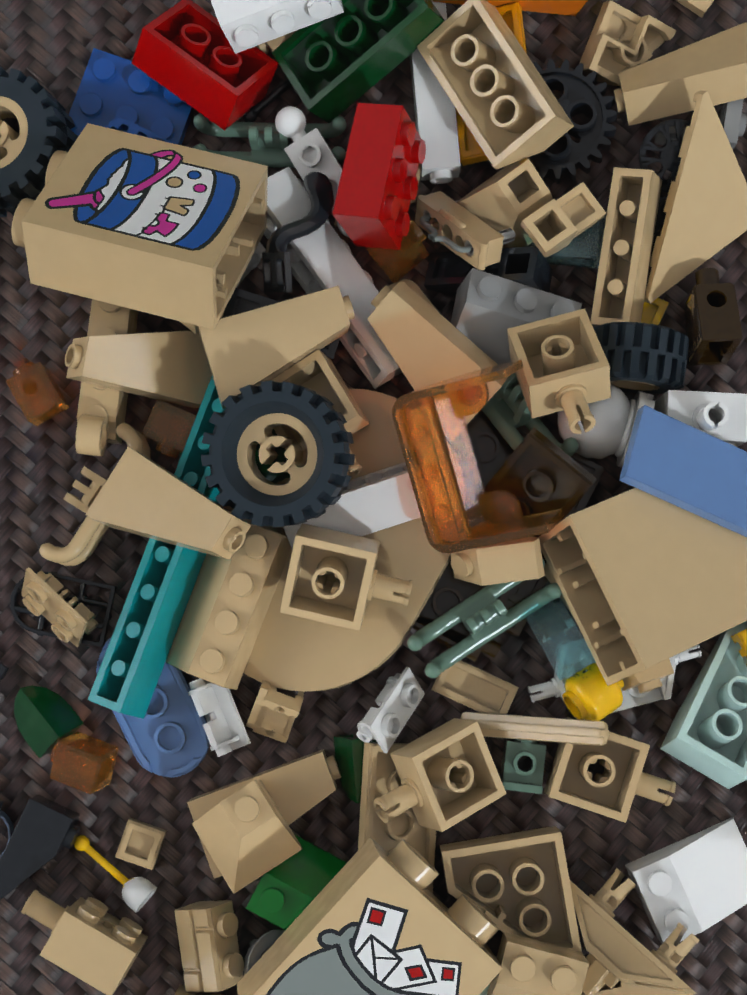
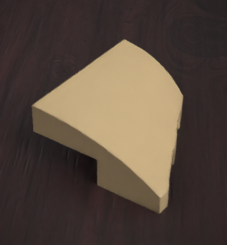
M611 0L603 2L579 64H583V76L586 77L595 71L597 72V82H606L607 85L620 86L618 73L648 61L653 56L652 53L660 45L674 37L676 30L650 15L640 17Z

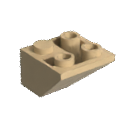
M525 158L507 165L457 201V203L497 232L508 228L513 229L515 240L502 246V248L527 247L533 242L522 228L521 222L553 198L550 190L531 161Z

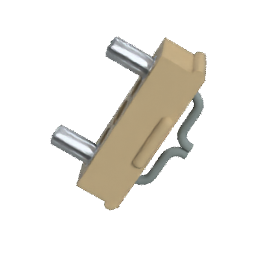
M441 191L425 196L418 195L415 223L429 233L428 238L430 240L440 242L477 270H485V267L500 262L503 244L515 240L513 229L508 228L497 232Z

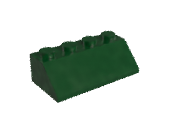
M342 0L344 13L297 30L276 48L272 54L308 111L330 123L417 49L416 46L445 21L431 0Z

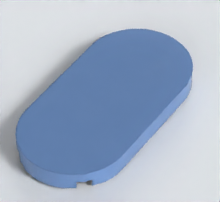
M111 638L106 641L99 655L96 668L97 674ZM166 662L144 719L113 711L138 763L151 773L162 777L174 778L185 775L195 769L206 756L210 742L203 727V723H207L205 716L199 717L192 697L188 695L191 689L183 671Z

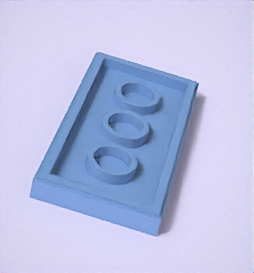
M646 405L638 409L619 481L747 537V452Z

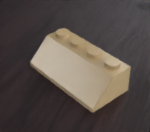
M467 0L416 46L495 169L544 152L574 127L496 7L486 0Z
M249 523L251 527L246 533L244 544L238 551L234 552L230 560L206 554L166 659V663L190 675L223 688L234 690L238 689L291 551L287 537Z

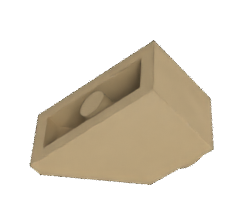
M482 524L448 541L451 567L456 579L486 586L540 579L545 576L539 538Z

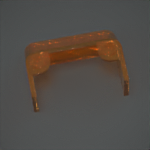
M521 359L465 373L408 392L399 397L394 403L392 417L425 533L430 545L439 552L453 553L549 533L564 517L562 509L523 516L520 502L511 492L506 490L485 492L464 416L475 414L486 406L489 399L487 382L507 378L523 368Z

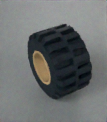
M611 322L593 327L610 365L611 385L624 392L637 393L641 391L649 394H663L668 390L684 388L689 339L686 335L665 326L638 322Z

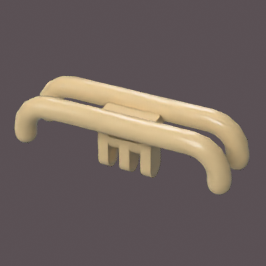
M119 424L116 427V434L126 442L127 447L150 458V447L146 438L129 424ZM84 466L80 473L85 478L92 480L91 484L88 487L76 479L72 484V487L84 494L81 500L71 493H67L63 499L86 513L107 480ZM86 516L67 546L59 547L51 543H44L40 546V555L54 563L64 566H76L91 556L109 526Z

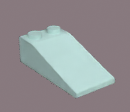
M747 621L720 635L677 712L660 748L727 789L747 780V657L741 656L739 650L742 649L738 642L734 643L731 636L747 628Z

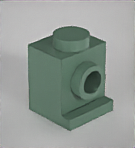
M504 739L500 778L505 790L542 794L547 745L532 740ZM529 756L531 758L532 765L528 770H520L518 768L517 762L520 757Z

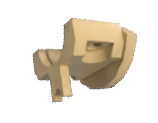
M263 680L246 727L252 728V731L286 743L294 720L300 712L305 692L298 691V694L293 698L277 692V688L270 686V682Z

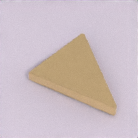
M699 90L694 95L693 102H696L691 124L690 126L686 125L678 157H681L677 176L675 182L671 181L663 211L666 212L661 235L656 237L649 266L652 269L644 302L652 303L747 231V182L708 91Z

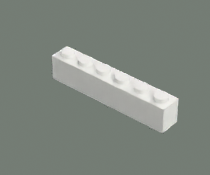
M289 167L268 177L267 228L264 235L269 240L275 230L283 225L304 218L311 210V201L304 183L295 176ZM329 219L316 231L292 240L286 249V252H290L291 273L306 294L339 286L342 297L349 296L355 318L349 320L350 327L348 333L341 336L340 341L374 389L403 373L367 320L376 309L371 302L379 291L374 286L369 273L361 268L351 254L348 244L338 236L330 225Z

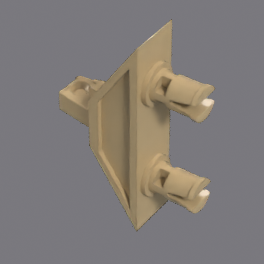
M616 868L615 872L595 896L592 894L587 896L570 880L573 902L584 945L589 952L586 957L589 966L582 990L585 995H595L604 984L612 989L619 981L627 984L697 994L676 975L678 971L675 969L694 945L700 941L695 935L691 933L679 944L687 931L679 922L657 951L654 949L649 951L613 919L615 917L613 911L630 891L637 886L632 880L628 878L619 886L625 875Z

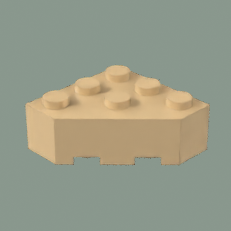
M557 826L440 845L445 882L449 894L456 899L464 894L496 924L501 932L505 931L582 952L563 838Z

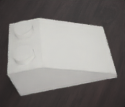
M729 818L625 865L631 880L637 885L635 890L654 933L662 944L679 922L687 929L681 939L683 941L691 933L697 935L747 904V847L734 818Z

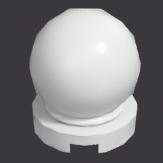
M610 384L611 398L588 404L596 423L593 429L585 433L583 425L579 421L581 434L571 432L564 410L558 412L559 434L563 440L572 437L578 441L579 445L576 453L585 458L598 459L615 454L617 466L623 467L637 411L644 405L654 409L655 401L653 400L654 395L641 391L636 393L634 399L629 400L621 389Z

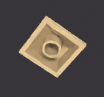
M253 780L219 802L192 823V826L233 894L303 849L261 780Z

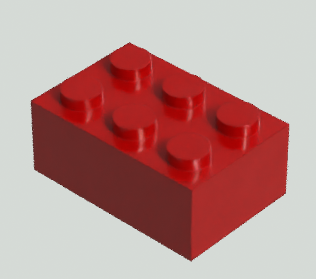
M181 0L144 26L132 60L134 66L224 131L266 96L279 64L256 46L235 54L219 25L218 19L192 0Z
M357 103L332 213L356 246L400 250L402 238L408 235L410 228L408 211L411 200H415L417 196L418 180L416 174L418 165L424 162L426 145L403 105Z

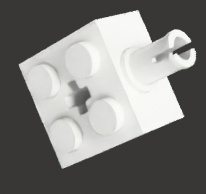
M668 390L655 401V410L733 446L738 447L747 442V394Z

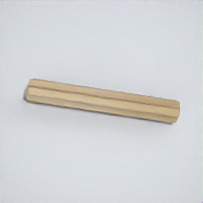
M464 712L461 715V719L477 721L484 737L603 746L607 743L610 734L608 725L604 721Z

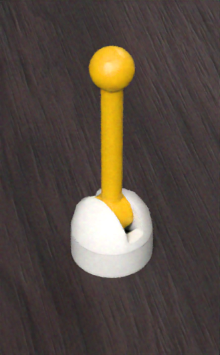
M80 835L76 838L74 842L75 849L85 851L123 885L122 898L126 905L137 913L152 897L157 887L144 877L128 879L90 846V841L86 836Z

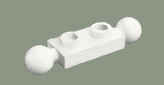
M293 106L282 108L275 118L276 129L282 135L292 138L294 142L284 148L286 154L303 181L310 172H320L328 177L332 184L335 204L342 173L341 165L317 128L309 133L305 132L306 118L300 109ZM337 221L339 231L344 236L349 237Z

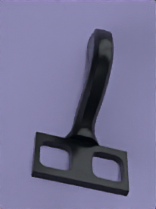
M310 172L304 178V186L311 201V210L308 215L281 226L272 233L267 241L266 251L262 252L264 292H292L290 252H286L287 246L292 240L319 229L332 212L334 204L332 184L328 177L320 172ZM282 260L284 262V284L282 278ZM270 261H271V271H272V284H271V281H270V267H269V262H270Z

